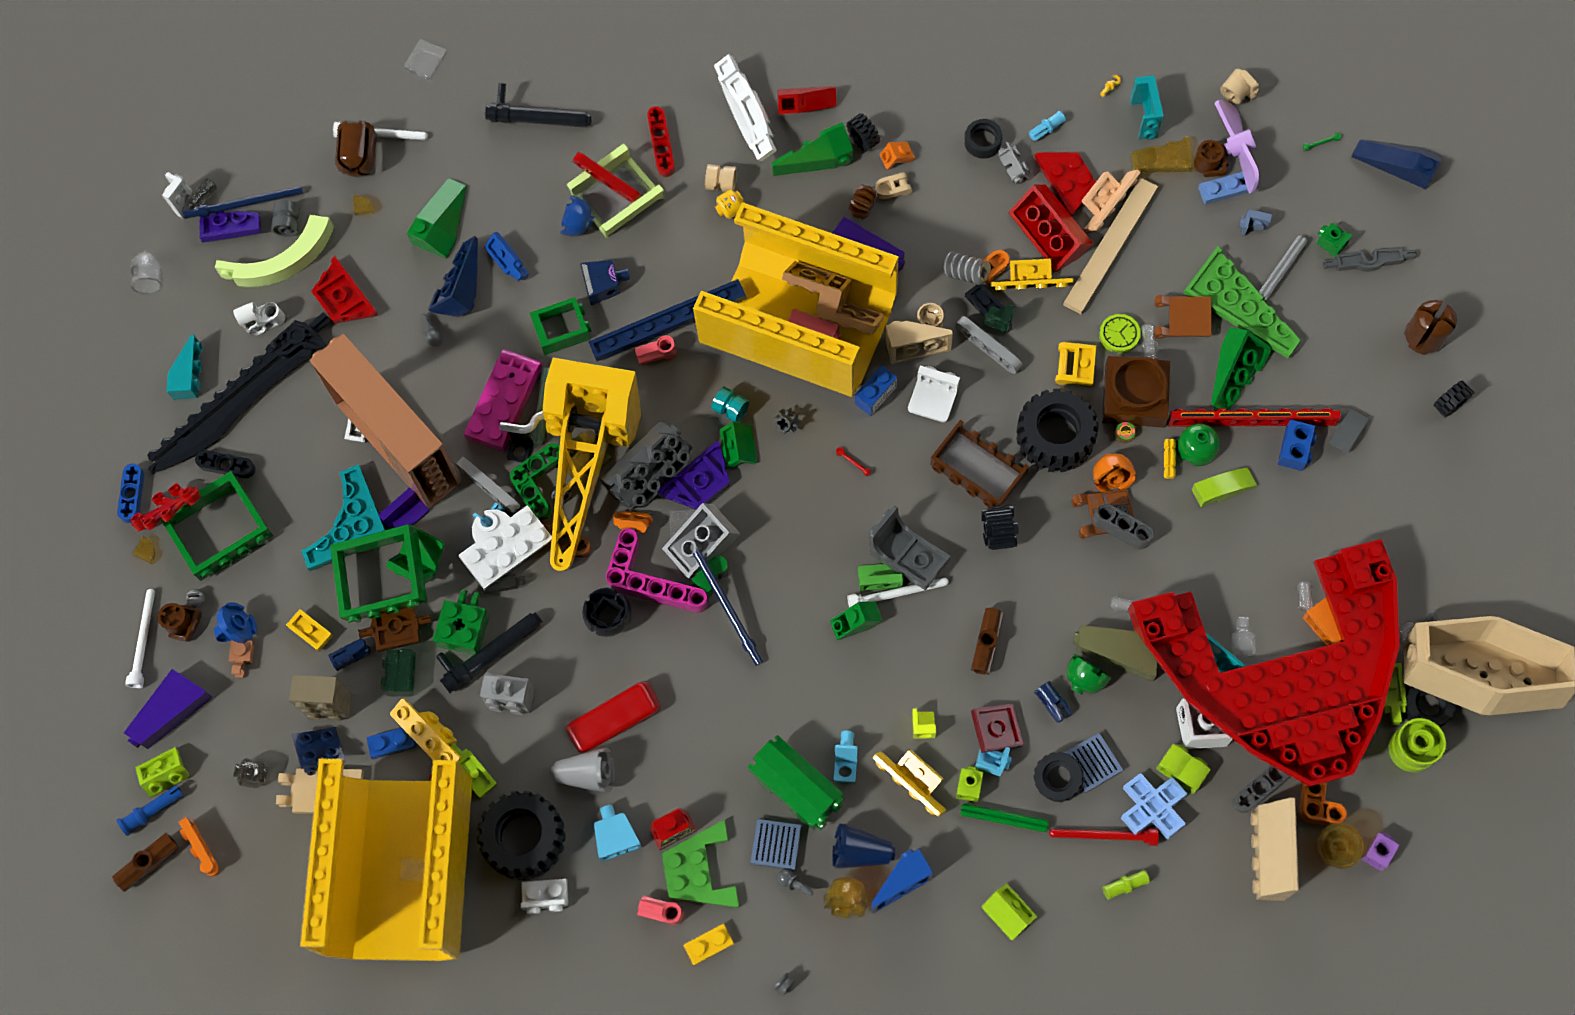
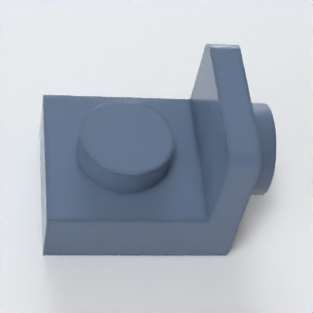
M1248 209L1246 215L1241 216L1239 228H1242L1241 235L1245 236L1248 227L1267 231L1272 214Z

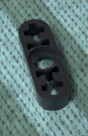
M202 450L195 457L196 464L203 471L224 475L232 471L236 477L245 479L252 477L256 471L253 462L245 457L209 450ZM208 457L211 461L215 462V465L208 461L204 464L202 460H206ZM230 460L231 463L228 468H220L222 461ZM247 464L249 469H245L243 472L239 467H245Z

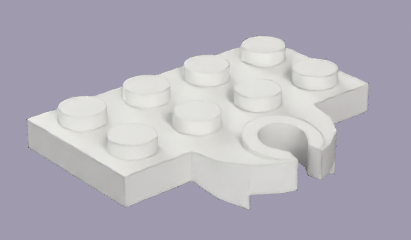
M528 505L512 517L496 509L484 511L485 516L493 521L490 527H483L478 516L475 518L472 525V537L475 543L459 554V558L484 590L552 541V536Z

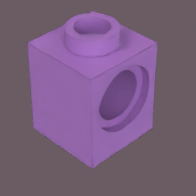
M1378 833L1372 838L1361 860L1379 871H1383L1389 865L1399 844L1395 843V839L1390 835ZM1377 845L1384 847L1385 855H1380L1377 852Z

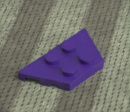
M719 442L713 443L691 461L678 475L662 485L657 495L697 510L702 503L707 504L728 487L730 481Z

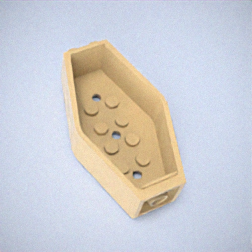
M1485 616L1416 623L1402 645L1404 684L1479 714L1499 715L1564 708L1575 694V647L1500 617ZM1479 673L1484 674L1487 678H1482ZM1523 680L1528 681L1531 685H1526Z

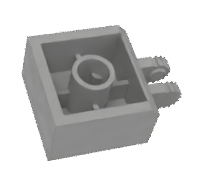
M486 672L480 697L491 711L502 712V709L510 710L512 714L523 715V712L530 713L535 688L529 678L523 679Z

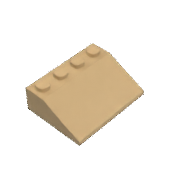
M1295 798L1259 805L1255 808L1254 812H1251V825L1254 826L1255 834H1252L1251 846L1255 848V857L1252 858V870L1256 871V880H1253L1252 890L1253 893H1256V900L1285 901L1298 891Z

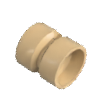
M708 164L705 189L717 191L721 188L722 192H726L729 189L734 191L737 168L724 166L722 169L720 165Z
M935 303L923 304L917 312V323L943 328L944 313L942 308Z

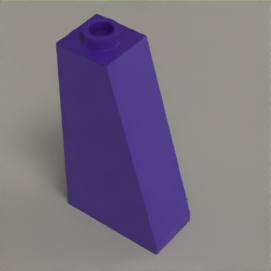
M846 217L842 218L832 234L899 256L898 271H901L905 265L904 251Z
M171 669L124 731V734L130 737L128 742L139 748L142 745L148 749L208 702L212 696L192 681Z

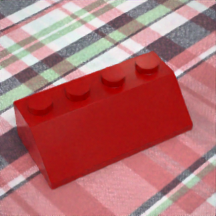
M1046 184L1033 185L1008 212L1045 259H1051V267L1055 272L1079 259L1094 244Z

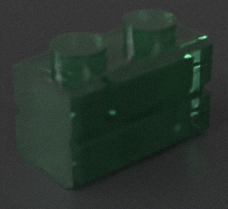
M388 649L387 656H383L382 666L385 669V677H381L380 686L387 696H413L416 653L413 650Z

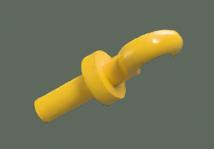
M1113 75V78H1116L1118 81H1107L1104 90L1100 93L1101 96H1105L1108 91H1112L1115 88V85L1121 83V78L1118 75Z

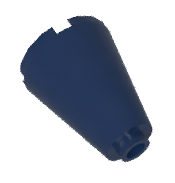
M839 823L834 837L837 838L836 845H833L832 865L834 868L888 865L890 860H894L896 849L892 847V842L847 824Z

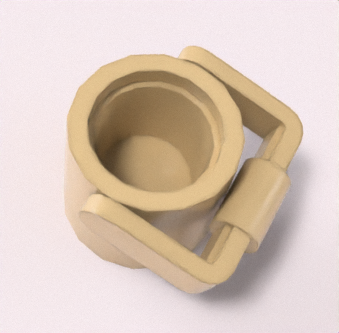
M1235 69L1221 86L1220 91L1229 101L1240 104L1245 97L1250 101L1256 98L1259 85L1246 70Z

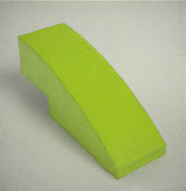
M1247 467L1225 472L1194 483L1191 490L1202 508L1216 501L1221 502L1257 487V484Z

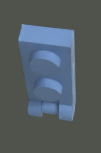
M1243 172L1200 183L1198 186L1204 204L1249 193L1246 184H1241V181L1245 180Z

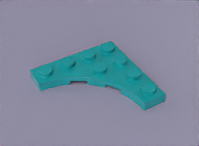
M359 464L339 472L343 488V504L333 523L332 529L326 536H322L317 542L301 550L309 571L332 562L330 545L385 531Z

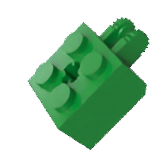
M462 589L457 602L444 600L432 641L439 648L474 655L481 649L489 621V614L485 608L478 607L480 593L475 592L470 605H466L468 593L467 590ZM460 626H465L463 629L461 628V630H458Z

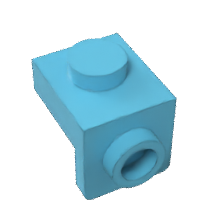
M1005 747L1003 753L997 751L981 753L980 749L975 767L1000 777L1003 770H1008L1012 757L1008 756L1010 748Z

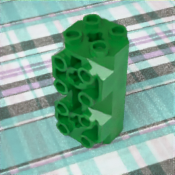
M779 735L775 736V742L772 739L769 740L754 756L753 759L756 761L754 766L750 763L747 767L748 771L758 779V782L766 790L777 796L791 809V812L799 820L813 830L816 828L822 830L829 822L827 818L832 812L836 814L844 805L842 803L844 801V794Z

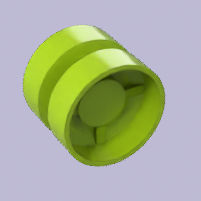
M1423 718L1412 719L1406 722L1390 738L1388 746L1389 755L1400 769L1411 773L1421 772L1442 757L1446 748V739L1443 731L1434 722Z

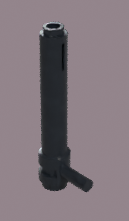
M505 83L498 84L497 103L487 104L485 108L486 120L495 123L498 121L508 124L510 122L587 128V126H591L592 115L584 111L519 107L506 104Z
M536 612L533 614L529 613L462 664L458 663L456 666L452 665L443 652L439 653L436 658L447 671L443 675L444 677L440 679L441 683L449 693L457 692L461 689V685L469 683L473 676L538 629L543 621Z

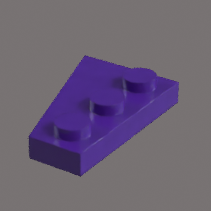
M220 211L211 213L207 217L201 218L199 216L200 239L202 243L261 233V217L259 213Z

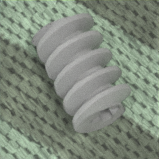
M953 251L948 253L944 263V271L948 277L976 285H982L987 280L991 269L990 263L987 260L983 261L980 258L976 260L975 257L963 256Z

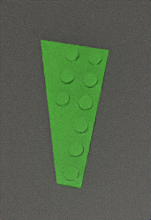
M1219 246L1216 247L1184 290L1183 294L1188 297H1211L1212 312L1239 329L1250 331L1287 359L1301 341L1289 326L1277 317L1275 310L1264 302L1262 295L1248 279L1237 271L1234 263L1223 255Z

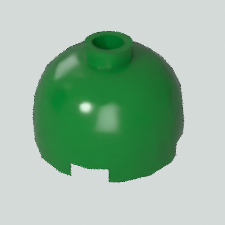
M1202 423L1188 426L1180 434L1177 442V452L1181 459L1192 463L1193 466H1205L1212 463L1220 449V438L1217 432L1212 427Z
M1077 654L1072 656L1067 665V678L1073 684L1071 688L1081 695L1083 692L1090 694L1100 692L1111 679L1105 671L1093 663L1083 661V657Z

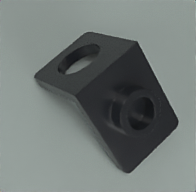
M509 432L512 442L507 459L522 463L529 458L533 444L532 438L529 433ZM523 447L525 448V454L521 457H516L513 453L514 449Z

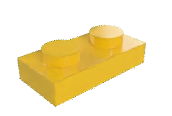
M301 609L286 624L290 630L318 652L333 637L328 630Z
M723 923L683 946L693 966H696L733 946L734 943Z

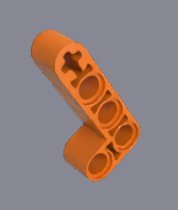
M1327 782L1315 785L1318 789V794L1312 793L1309 790V786L1302 783L1299 816L1304 822L1335 827L1346 819L1347 813L1344 806L1339 803L1325 801ZM1307 806L1315 809L1316 816L1308 814ZM1330 810L1337 812L1338 820L1330 817Z

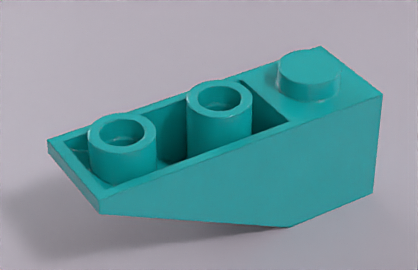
M194 334L190 335L167 375L166 392L173 400L197 398L198 391L201 389V383L198 378L199 372L202 370L200 354L203 352V346Z

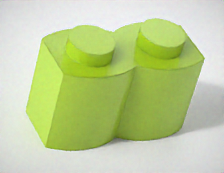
M1172 744L1156 769L1168 778L1173 777L1182 788L1194 794L1211 769L1207 767L1208 764L1199 757L1194 758L1188 754L1189 750L1184 746Z

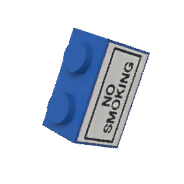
M881 365L855 394V405L872 416L897 387V376Z

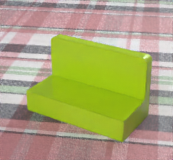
M1007 883L999 888L982 905V909L1011 940H1014L1038 917Z

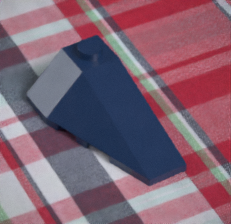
M1361 139L1351 156L1423 189L1427 188L1442 156L1424 148Z
M476 236L463 242L452 262L455 266L445 274L443 280L446 282L441 290H436L428 311L460 317L465 313H470L474 308L478 238Z

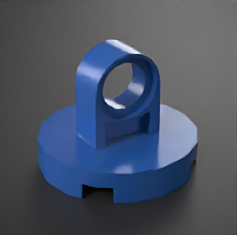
M235 602L227 603L217 613L218 625L214 628L216 640L219 642L232 640L238 643H246L257 632L254 617L251 614L247 615L243 611L245 607Z

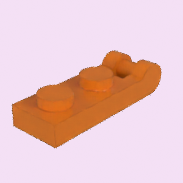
M185 817L179 821L182 827L179 830L182 837L186 841L189 840L192 845L190 848L191 853L196 859H200L201 872L211 877L216 876L220 871L216 860L195 823Z

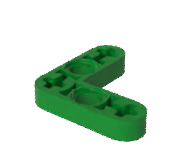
M557 443L548 444L516 466L510 473L511 482L526 506L528 505L539 520L547 519L550 516L551 506L536 484L535 479L558 464L560 445ZM553 449H555V450L557 451V452H556V453H557V456H556V457L551 456V455L553 454V453H552V450H553ZM544 455H545V456L547 457V459L549 460L548 463H547V461L543 458ZM536 460L542 461V467L539 470H533V463ZM527 467L532 472L531 475L526 470ZM519 473L523 474V480L521 481L518 479ZM534 488L536 491L535 496L527 498L526 491ZM535 502H538L542 507H544V512L542 514L538 512L539 508L537 507Z

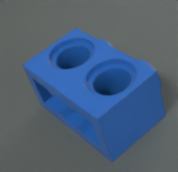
M1290 419L1285 429L1277 465L1302 471L1306 464H1310L1313 454L1309 452L1310 446H1314L1317 434H1314V425ZM1296 434L1303 435L1305 439L1298 438ZM1292 453H1298L1301 458H1295Z

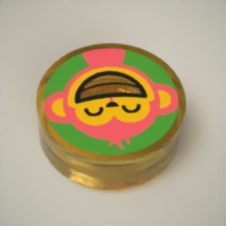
M1128 421L1120 422L1115 429L1116 439L1121 443L1133 441L1136 435L1134 424Z

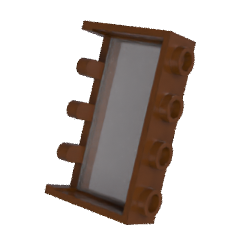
M959 420L931 456L930 465L937 473H943L948 476L953 484L964 487L966 492L972 497L977 496L983 500V503L988 508L1002 506L1021 480L1027 475L1029 465L1025 464L1021 468L1014 463V456L1008 454L1005 457L997 451L998 447L995 443L991 442L987 445L980 440V434L977 431H973L972 434L963 428L964 422Z

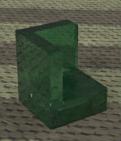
M1007 304L1005 310L991 306L989 312H986L984 316V325L1007 333L1014 317L1015 306Z

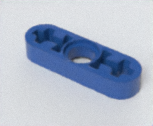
M137 464L127 465L122 473L117 514L125 523H132L130 521L135 514L140 513L145 473ZM134 470H135V471L137 472V474H134V476H133V478H132V477L130 476V474H133V473H134ZM136 489L134 497L126 498L128 490ZM130 509L132 513H129L127 517L124 513H127Z

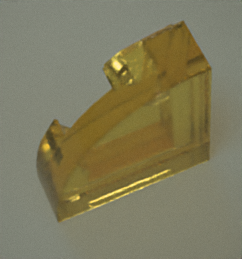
M353 195L355 216L375 213L371 202L367 198Z
M143 536L132 554L153 564L155 548Z

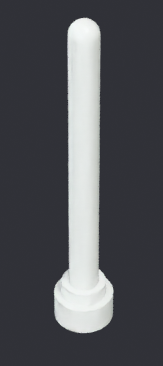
M341 122L334 123L333 135L335 138H337V127ZM374 129L377 137L426 140L428 138L425 132Z
M947 578L935 579L926 590L946 586L949 581ZM914 584L866 596L856 595L855 593L847 595V600L850 608L857 602H878L925 590Z
M148 589L146 592L133 669L126 677L125 685L130 688H143L144 684L141 670L155 597L153 589Z

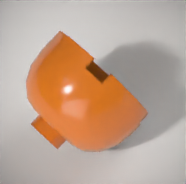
M1109 453L1101 457L1095 463L1092 472L1096 489L1100 492H1109V489L1118 488V490L1126 489L1136 479V472L1132 462L1124 455Z

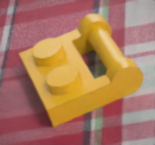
M1059 343L1058 351L1060 352L1055 383L1059 385L1092 386L1096 345ZM1068 352H1074L1072 375H1066Z

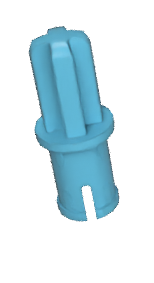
M1058 111L1049 119L1042 120L1040 125L1029 131L1030 138L1037 141L1047 133L1051 134L1053 129L1066 121L1065 116L1062 112Z

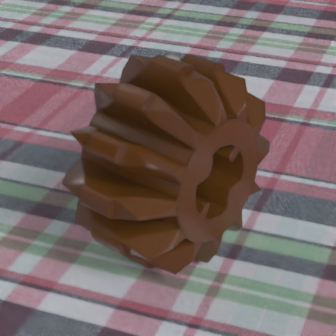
M862 184L858 186L849 205L848 212L862 220L867 218L877 198V191L868 185Z

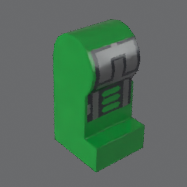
M716 556L708 562L717 581L727 576L729 567L724 557ZM700 570L691 581L694 587L704 590L709 599L714 594V591L703 571Z

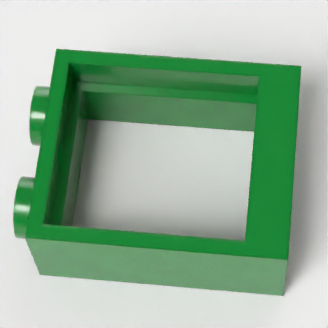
M576 297L529 313L544 355L591 340L588 333L592 331L588 320L584 321L582 315L586 313L582 303H577ZM575 310L581 329L547 340L541 321Z

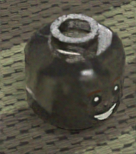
M244 758L241 764H236L233 777H237V784L239 786L256 789L261 784L264 785L268 768L265 767L263 761Z

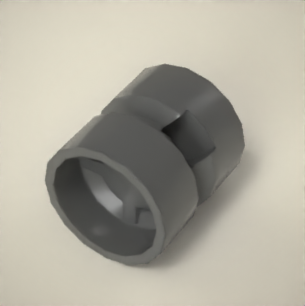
M279 200L274 203V217L271 227L273 233L284 237H291L297 234L298 221L296 220L299 218L300 206L296 202Z

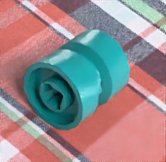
M723 386L716 394L711 409L721 415L726 414V418L733 422H740L748 410L750 400L741 395L735 396L734 391Z

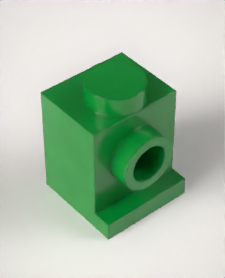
M1332 222L1329 226L1324 225L1320 229L1316 244L1336 257L1348 245L1352 234L1350 232L1347 234Z

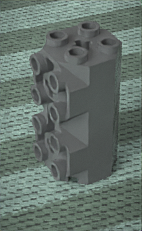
M659 421L600 480L604 488L615 500L623 501L621 505L627 510L632 511L637 506H646L658 494L660 483L666 477H675L687 466V462L690 460V451L693 448L686 440H682L679 436L681 432L674 425L670 427L665 421Z

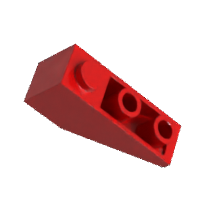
M836 86L777 89L779 114H796L837 107Z

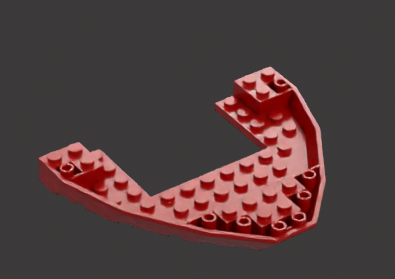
M1382 539L1343 548L1336 555L1317 559L1313 562L1342 640L1339 643L1219 673L1192 591L1175 595L1173 591L1134 601L1130 604L1128 612L1134 630L1185 700L1251 755L1309 787L1352 776L1381 721L1399 650L1397 578Z

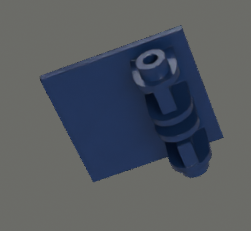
M336 727L292 734L300 768L304 769L307 775L312 776L316 773L319 759H342L345 762Z

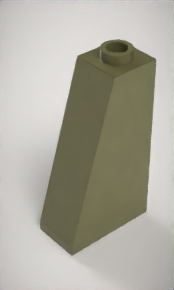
M1080 625L1078 632H1074L1073 644L1077 645L1076 652L1148 681H1154L1157 673V660L1136 631Z

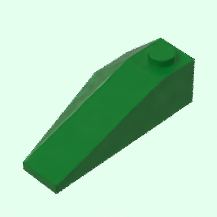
M843 122L819 133L820 137L814 141H805L798 151L791 150L772 162L773 176L834 169L848 165L853 161V149Z
M449 178L416 216L407 231L412 245L443 258L448 257L456 243V232L460 223L459 217L463 207L466 185Z
M1229 327L1220 349L1211 405L1216 409H1227L1229 411L1241 396V390L1244 386H1249L1253 381L1251 379L1256 371L1260 372L1264 367L1272 347L1248 330Z

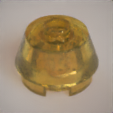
M1335 823L1321 831L1317 840V849L1325 863L1334 868L1344 869L1352 867L1361 859L1364 843L1361 835L1355 828L1347 824Z
M842 877L834 879L823 898L825 901L824 908L831 909V915L839 918L849 919V915L856 914L860 918L864 916L865 909L868 907L864 884L852 878Z

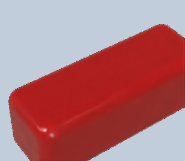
M648 681L638 682L568 723L566 731L576 749L584 753L659 712L661 704Z

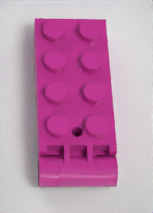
M506 349L502 350L464 432L467 440L505 453L511 436L508 431L500 430V423H518L536 380L541 373L543 362Z

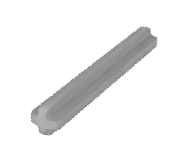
M1297 236L1262 286L1259 293L1264 301H1267L1307 243L1306 238Z

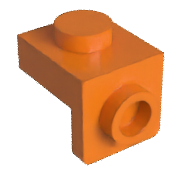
M889 142L880 153V157L887 170L891 169L895 163L912 162L915 158L908 142Z

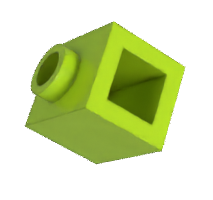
M967 766L966 769L961 768L956 799L978 803L983 772H979L978 768Z

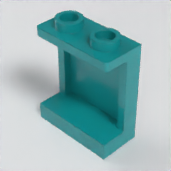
M1155 75L1136 77L1130 95L1131 105L1143 104L1145 115L1142 118L1138 138L1150 140L1159 135L1164 117Z

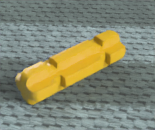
M1168 438L1164 441L1165 479H1174L1176 476L1175 439Z

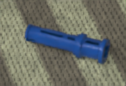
M175 785L142 808L136 807L132 813L123 819H117V823L124 834L129 836L132 830L140 825H146L149 818L181 797H184V794L181 793L178 785Z

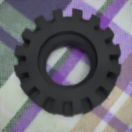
M859 113L846 123V127L850 137L854 139L853 142L857 143V146L862 151L868 152L879 144L881 140L878 131L875 130V125L871 123L872 121L868 120L866 115L864 116V114Z
M1461 380L1439 397L1433 406L1444 418H1447L1463 406L1475 392Z

